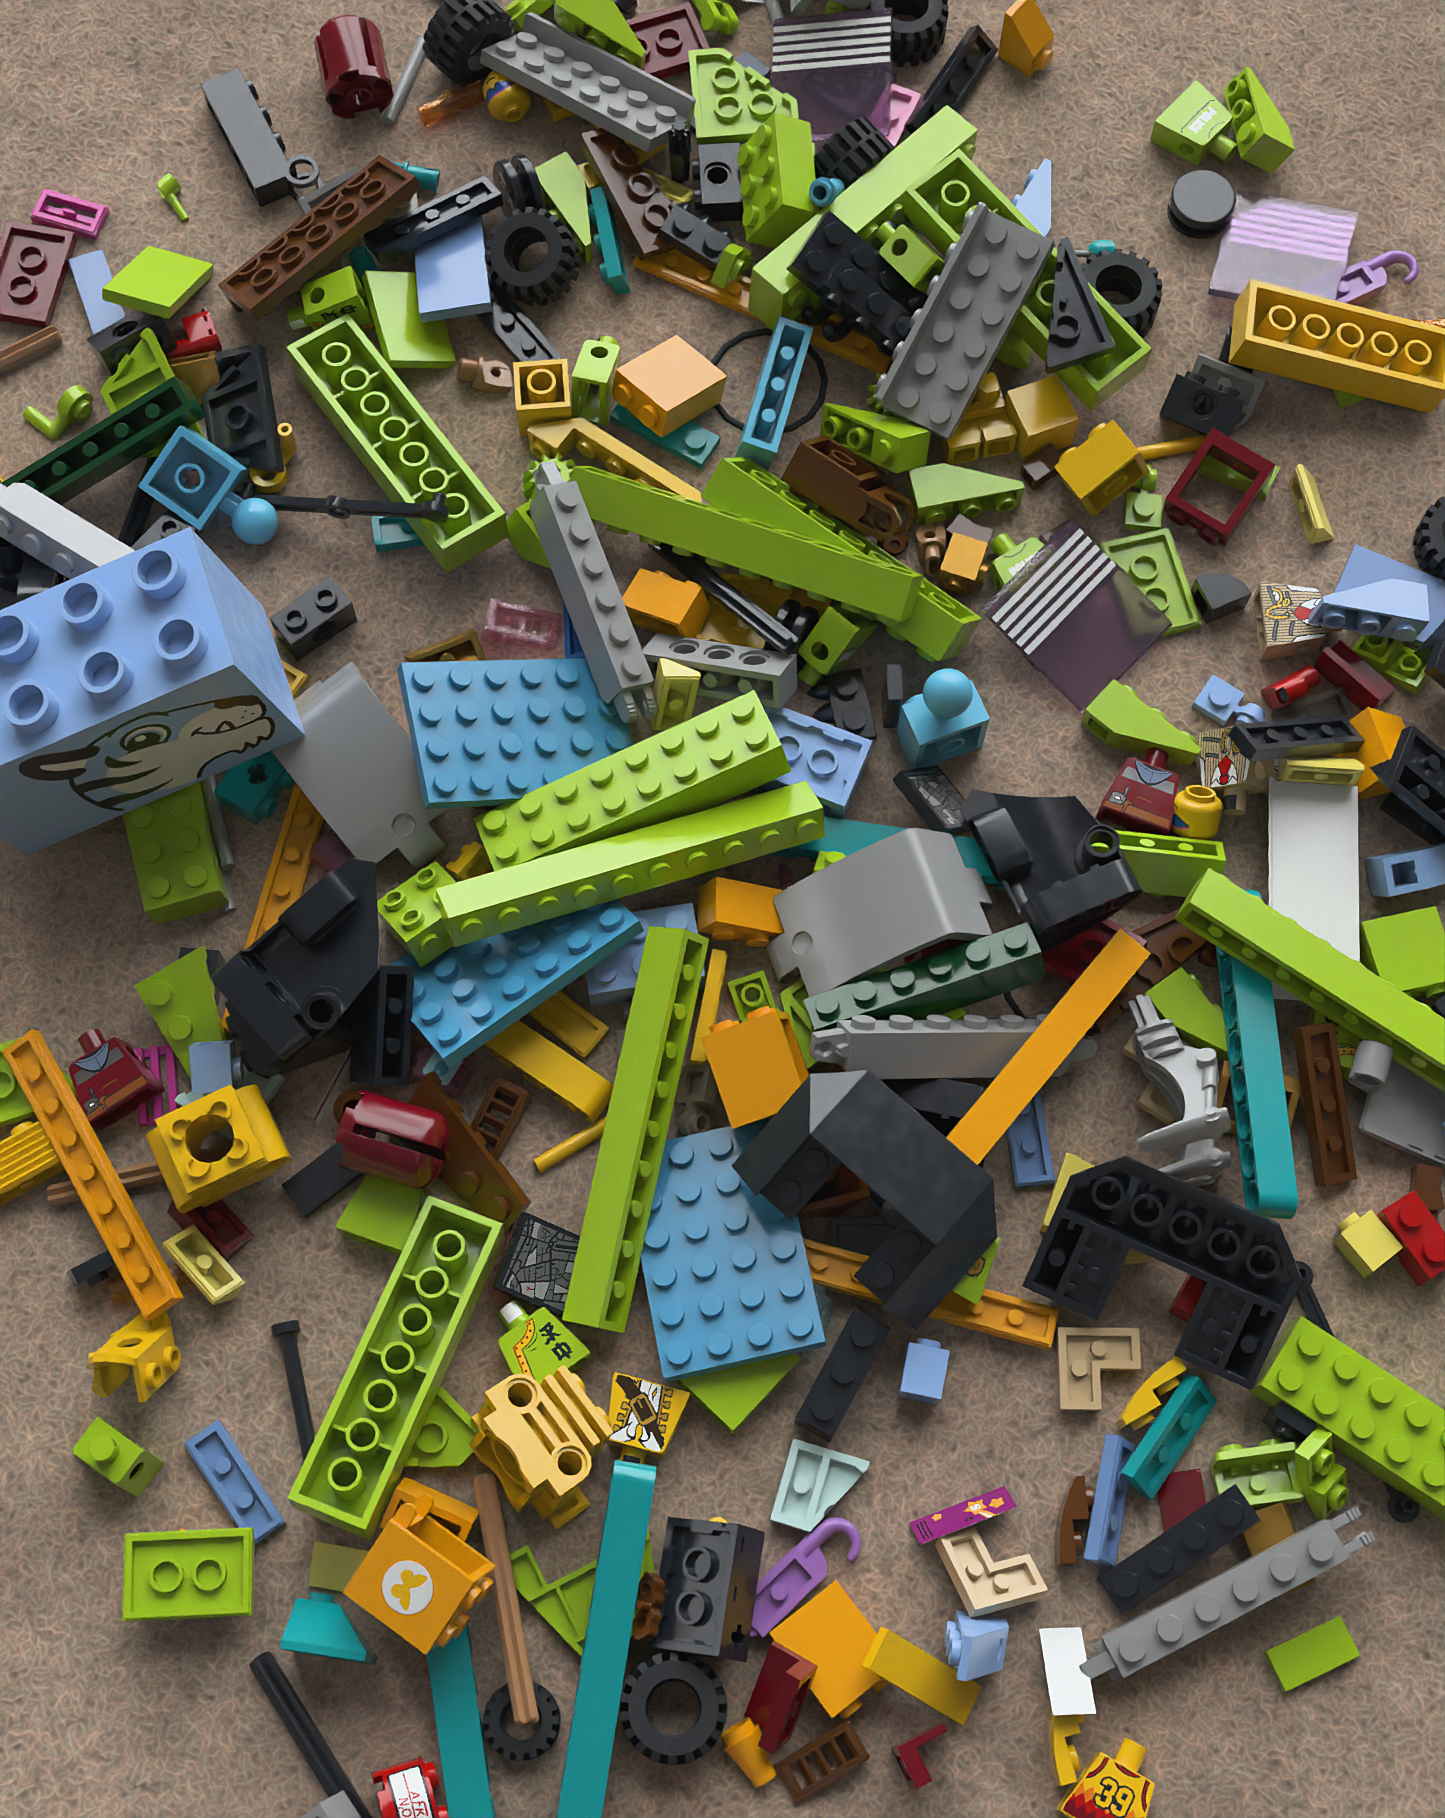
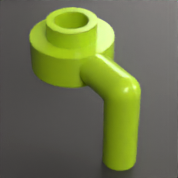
M74 385L67 389L60 397L56 407L58 415L53 422L33 406H29L24 410L23 417L48 438L56 440L60 438L70 423H75L77 420L83 421L91 414L93 410V396L82 386Z

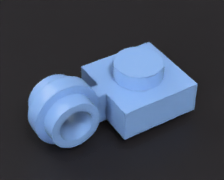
M1215 675L1211 676L1192 705L1194 709L1222 726L1225 725L1231 715L1237 718L1235 724L1263 722L1266 717L1265 711L1256 704L1248 703L1246 706H1238L1245 693Z

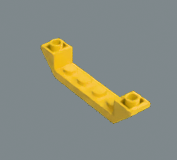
M583 417L534 424L527 430L530 450L540 460L543 453L549 459H554L558 452L562 455L563 459L576 444L578 451L589 459H593L595 456L603 461L606 468L613 474L625 475L631 480L702 502L700 491Z

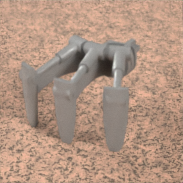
M1137 995L1135 1000L1128 1001L1127 1003L1138 1028L1134 1031L1133 1049L1143 1074L1160 1090L1175 1119V1123L1138 1138L1137 1146L1139 1151L1146 1152L1179 1146L1178 1162L1158 1170L1196 1187L1209 1185L1215 1180L1222 1178V1170L1231 1165L1230 1152L1222 1153L1218 1148H1214V1139L1221 1137L1223 1133L1231 1130L1227 1108H1217L1219 1072L1216 1052L1211 1048L1199 1050L1198 1048L1183 1045L1172 1019L1159 1020L1150 996Z

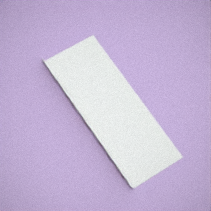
M1269 776L1268 906L1280 914L1292 918L1299 926L1316 937L1328 941L1332 947L1349 958L1360 962L1358 786L1273 781ZM1272 982L1274 999L1301 1001Z

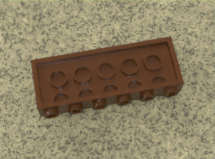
M379 155L219 283L218 286L237 312L240 313L244 310L256 320H259L261 317L271 314L276 309L277 304L288 295L298 292L314 274L328 268L332 260L340 253L354 247L358 243L359 238L371 228L381 225L385 221L386 216L397 207L407 204L412 199L413 194L422 187L414 175Z

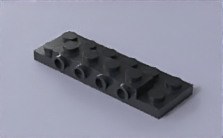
M830 210L822 215L786 268V270L818 295L828 309L838 312L849 321V325L854 331L867 336L876 344L879 352L892 358L900 341L905 342L911 331L909 324L913 314L918 308H923L929 297L927 294L914 288L876 249Z

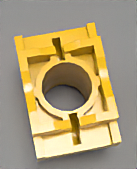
M231 1084L155 1119L158 1127L145 1135L176 1208L182 1214L198 1206L206 1207L223 1199L241 1188L277 1173L276 1169L294 1161L267 1105L262 1090L256 1084L237 1090ZM221 1129L232 1130L234 1133L233 1147L226 1156L212 1163L201 1162L199 1151L205 1137L213 1131Z
M565 1365L558 1368L553 1376L552 1374L546 1376L540 1385L531 1376L526 1374H514L507 1377L484 1393L486 1399L479 1412L470 1419L479 1431L469 1444L473 1452L483 1464L488 1466L498 1476L504 1488L505 1496L517 1513L531 1504L542 1520L566 1505L590 1472L591 1460L599 1454L613 1434V1430L610 1428L611 1422L607 1414L600 1407L593 1405L585 1394L586 1388L582 1380L576 1374H571Z

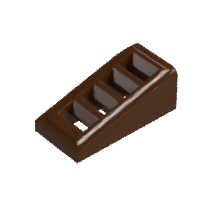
M498 1076L492 1082L470 1126L474 1132L479 1131L486 1141L495 1145L493 1151L488 1150V1152L496 1162L499 1161L532 1101L530 1092ZM500 1093L517 1101L515 1106L512 1107L499 1100ZM494 1108L510 1116L508 1121L505 1122L490 1114L491 1109ZM484 1122L501 1130L500 1137L481 1128Z
M846 1719L774 1764V1767L796 1804L870 1759V1756L850 1721ZM840 1734L854 1756L846 1761L834 1740ZM825 1743L839 1765L834 1770H831L819 1749ZM809 1753H812L824 1774L818 1780L804 1758ZM797 1762L809 1783L803 1789L789 1767Z

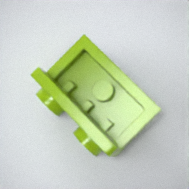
M1275 1438L1260 1442L1258 1447L1243 1449L1240 1444H1231L1219 1448L1209 1464L1215 1495L1218 1496L1236 1484L1253 1509L1268 1507L1283 1501L1285 1504L1302 1502L1304 1494L1299 1482L1294 1459V1451L1297 1449L1296 1442L1283 1443L1282 1439Z

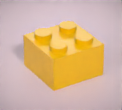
M1113 419L1107 424L1102 423L1096 426L1089 433L1088 440L1078 448L1072 447L1060 456L1059 463L1054 466L1065 485L1091 517L1100 513L1150 472L1140 451Z

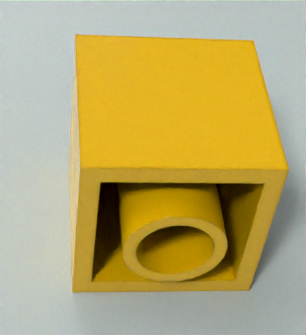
M567 359L513 363L516 413L520 436H527L528 428L534 424L572 419Z
M1057 374L1007 391L1005 399L1006 412L1010 423L1013 422L1017 432L1015 446L1022 461L1033 458L1050 443L1057 450L1072 445L1079 418Z

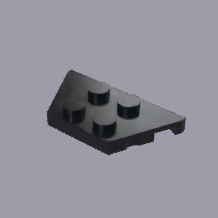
M256 342L248 348L252 354L238 368L232 365L223 374L221 380L217 384L212 385L202 396L203 410L206 415L207 436L209 442L247 469L281 473L285 470L280 438L277 431L278 426L266 351L264 346Z

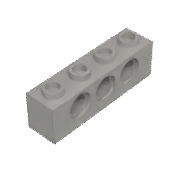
M657 633L642 650L654 681L659 658L668 659L700 672L701 678L697 691L699 696L731 701L755 690L762 706L781 709L797 689V659L795 654L787 655L786 653L663 633Z

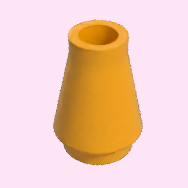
M748 1717L732 1725L721 1734V1738L725 1743L722 1748L751 1780L753 1786L757 1788L769 1782L777 1773L771 1764L768 1752L758 1746L762 1735L759 1725H754Z

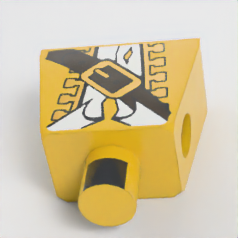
M614 1372L609 1409L610 1428L613 1430V1434L608 1439L607 1444L622 1448L619 1460L644 1464L646 1455L663 1459L689 1404L690 1392Z

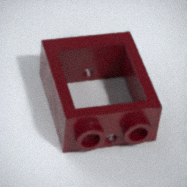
M1212 428L1165 498L1163 509L1167 511L1166 516L1177 525L1185 526L1187 523L1199 530L1198 536L1207 543L1216 545L1219 542L1226 546L1272 477L1276 464ZM1208 455L1253 481L1225 524L1180 498Z

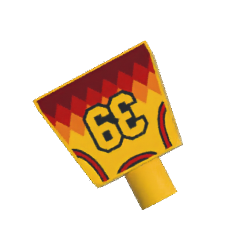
M1125 1737L1114 1759L1102 1752H1095L1077 1777V1782L1071 1785L1055 1810L1068 1818H1146L1155 1783L1140 1775L1138 1771L1148 1750Z

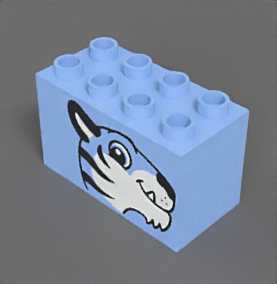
M190 527L0 610V838L25 855H30L305 736L262 604Z

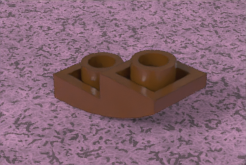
M1076 1476L1070 1481L1060 1505L1055 1531V1567L1072 1566L1077 1563L1076 1556L1082 1555L1080 1530L1073 1529V1523L1088 1520V1512H1092L1093 1489L1091 1486L1085 1485V1476Z

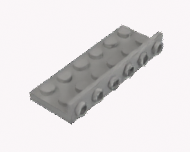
M532 12L525 15L522 32L499 41L481 51V64L646 152L668 142V130H671V124L674 125L676 122L681 121L684 124L687 123V129H690L696 103L694 97Z
M982 202L978 203L975 210H970L967 213L962 224L963 233L957 243H952L947 250L944 258V263H946L940 276L936 275L930 282L927 289L928 299L923 308H918L913 314L909 324L911 331L905 342L900 341L892 355L893 364L888 374L884 373L879 378L874 391L876 394L875 400L881 408L928 429L948 441H951L1055 247L1053 240L989 211L987 205Z

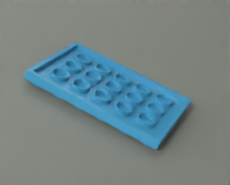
M586 658L403 662L397 669L425 809L501 806L507 802L521 799L523 795L633 745L629 723L626 724L621 721L614 702L606 703L602 700Z
M616 899L458 947L453 945L422 968L409 954H406L392 964L415 967L412 1025L448 1068H451L638 936L644 929L640 921Z
M773 1117L749 1123L747 1126L739 1129H732L731 1126L666 1140L641 1253V1262L663 1379L666 1383L827 1346L798 1215L791 1221L762 1194L755 1196L731 1166Z

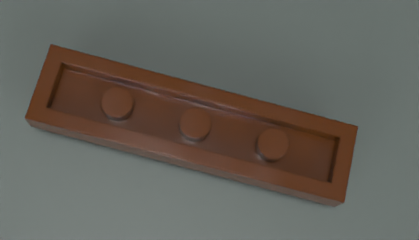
M1322 1022L1294 1028L1292 1030L1315 1186L1326 1187L1357 1179L1335 1024L1334 1022Z

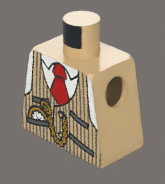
M1260 582L1253 597L1260 660L1318 651L1325 638V632L1342 631V629L1338 628L1331 629L1322 625L1308 623V616L1321 600V592L1319 590Z
M1233 726L1199 732L1198 746L1202 748L1199 754L1202 786L1214 790L1216 795L1223 797L1224 814H1246L1247 795L1263 793L1269 789V776L1272 778L1275 759L1249 762L1247 758L1241 755L1236 744L1228 736Z

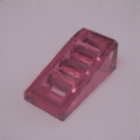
M490 598L485 611L480 641L556 650L562 615ZM497 616L504 617L502 627L495 625ZM512 618L519 619L517 630L510 629ZM527 620L534 621L532 634L525 632ZM541 622H549L546 637L539 636Z

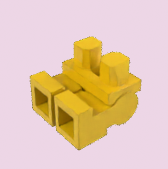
M993 372L985 375L951 441L940 437L946 464L954 465L978 460L979 449L983 458L1014 452L1017 432L1013 422L1010 423L1006 412V403L997 376Z

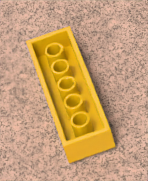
M1253 279L1248 282L1234 303L1229 363L1430 414L1445 398V328Z

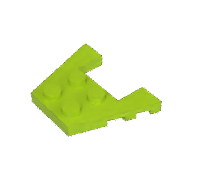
M647 1528L639 1581L644 1576V1572L655 1573L649 1528ZM529 1545L511 1553L510 1558L516 1589L582 1657L597 1560L547 1584ZM637 1592L636 1602H637V1601H640L638 1592ZM635 1607V1610H634L633 1619L635 1618V1616L637 1615V1613L640 1611V1610L636 1609V1607ZM631 1629L630 1638L634 1636L632 1629Z

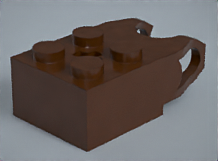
M827 435L801 441L780 479L790 486L789 491L792 494L805 500L809 498L820 505L818 509L824 515L833 519L840 518L854 528L877 539L894 538L895 533L910 532L918 518L912 502L897 489L882 480L885 475L883 471ZM895 505L903 506L907 510L908 520L903 526H900L902 520ZM875 525L887 530V532L878 530Z

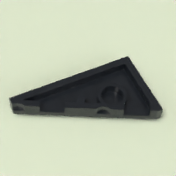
M1068 236L1061 238L1057 248L1045 364L1046 374L1112 354L1115 349V344Z

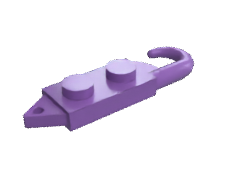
M1389 251L1366 262L1362 260L1304 287L1303 292L1357 305L1379 295L1385 288L1387 276L1384 268L1396 263L1406 265L1410 273L1404 279V283L1408 285L1417 278L1419 265L1417 260L1405 251Z
M839 1517L824 1520L758 1582L750 1637L758 1635L762 1638L765 1637L824 1579L827 1573V1562L819 1547L832 1534L841 1532L848 1536L851 1542V1550L847 1555V1561L853 1562L856 1559L862 1544L861 1535L855 1525Z

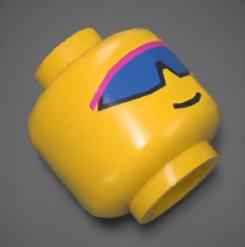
M494 70L488 75L482 86L483 96L489 112L497 120L507 122L518 121L529 110L532 103L528 88Z
M1200 785L1186 787L1184 791L1177 793L1175 797L1170 828L1182 838L1208 840L1215 837L1219 831L1223 811L1222 801L1216 796L1215 791L1208 787Z

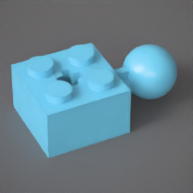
M179 425L138 485L139 488L198 530L208 529L220 510L232 518L231 523L234 533L247 544L261 545L267 543L275 536L279 527L278 514L269 502L260 498L243 500L233 493L248 469L189 426ZM188 471H198L200 473V484L189 485L191 478L187 475Z
M945 668L930 675L925 682L923 694L913 696L904 705H901L896 735L911 768L928 767L983 747L990 718L973 681L956 669Z

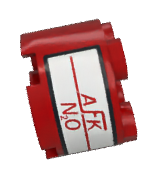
M422 1756L371 1772L373 1785L382 1782L383 1790L377 1792L378 1796H376L381 1818H449L445 1805L437 1807L433 1791L438 1790L440 1784L433 1761L424 1763Z

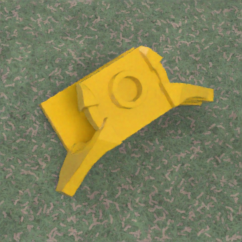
M165 1311L153 1321H146L142 1313L138 1314L120 1330L110 1334V1340L94 1353H89L86 1369L94 1371L91 1388L95 1395L100 1397L110 1396L129 1378L130 1366H132L139 1403L145 1402L178 1370L181 1355L179 1348L175 1346L171 1319ZM129 1344H137V1345L132 1346V1347H127V1346H126V1345H129Z

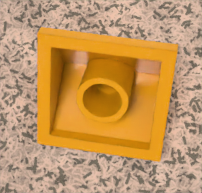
M1368 707L1349 720L1365 739L1359 751L1334 754L1338 758L1356 759L1364 765V772L1356 784L1353 785L1358 786V800L1391 792L1369 767L1391 759L1400 733L1405 728L1401 717Z

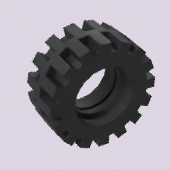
M533 1682L537 1710L540 1715V1725L537 1732L528 1739L517 1740L511 1737L504 1726V1716L507 1709L512 1705L508 1683L497 1689L485 1706L483 1725L486 1739L497 1753L510 1760L527 1761L541 1756L553 1745L560 1730L561 1716L555 1698L546 1688Z

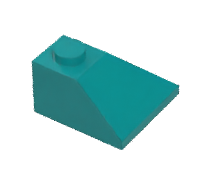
M310 1592L308 1599L296 1598L281 1639L280 1649L301 1654L376 1664L377 1655L344 1606L334 1604V1595Z

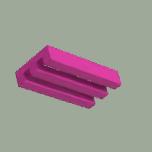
M43 188L30 218L32 222L71 231L77 235L97 240L98 232L103 228L104 219L108 217L110 211L107 206ZM51 201L96 215L95 218L77 214L74 210L60 209L46 205V203Z
M165 1044V1047L160 1048L158 1046L149 1047L150 1049L146 1050L142 1048L134 1049L144 1062L145 1058H150L151 1071L161 1084L160 1056L166 1055L169 1113L180 1108L174 1101L179 1095L177 1056L171 1046ZM162 1093L153 1097L154 1117H149L148 1102L138 1106V1121L141 1127L157 1125L155 1119L164 1115Z

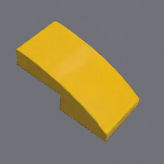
M1176 1356L1154 1372L1130 1397L1116 1422L1120 1430L1131 1425L1135 1431L1155 1419L1152 1411L1159 1407L1161 1403L1153 1391L1156 1390L1162 1396L1180 1384L1177 1377L1187 1370L1179 1357Z
M1051 1707L1048 1733L1050 1761L1056 1786H1063L1077 1782L1075 1771L1081 1769L1073 1744L1067 1745L1065 1737L1081 1733L1078 1723L1084 1722L1083 1714L1053 1715Z

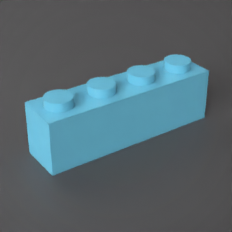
M781 316L779 317L770 337L735 457H749L766 470L769 469L779 447L814 329L813 327Z

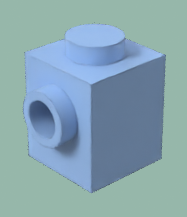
M235 1040L195 1042L189 1046L192 1094H203L204 1097L230 1084L236 1089L238 1087L237 1081H243L242 1057H236Z
M918 1338L917 1343L909 1342L905 1352L897 1397L938 1405L942 1397L950 1351L941 1349L940 1342L930 1339Z

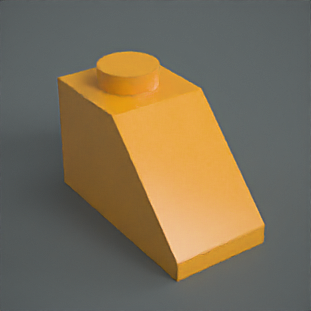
M1017 0L1005 12L998 51L999 57L1029 77L1038 68L1044 70L1049 65L1054 54L1051 51L1054 34L1035 0Z

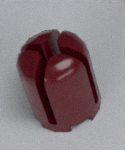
M342 15L329 19L321 26L314 41L326 103L332 108L334 115L344 119L355 118L354 112L379 108V113H381L390 105L394 95L380 30L372 21L365 17L358 18L356 15Z
M358 1091V1093L364 1096L359 1100L355 1109L346 1108L339 1126L336 1142L343 1144V1163L336 1161L338 1167L414 1189L429 1186L441 1173L445 1161L375 1140L378 1132L448 1152L451 1138L446 1118L433 1110L380 1096L369 1091Z

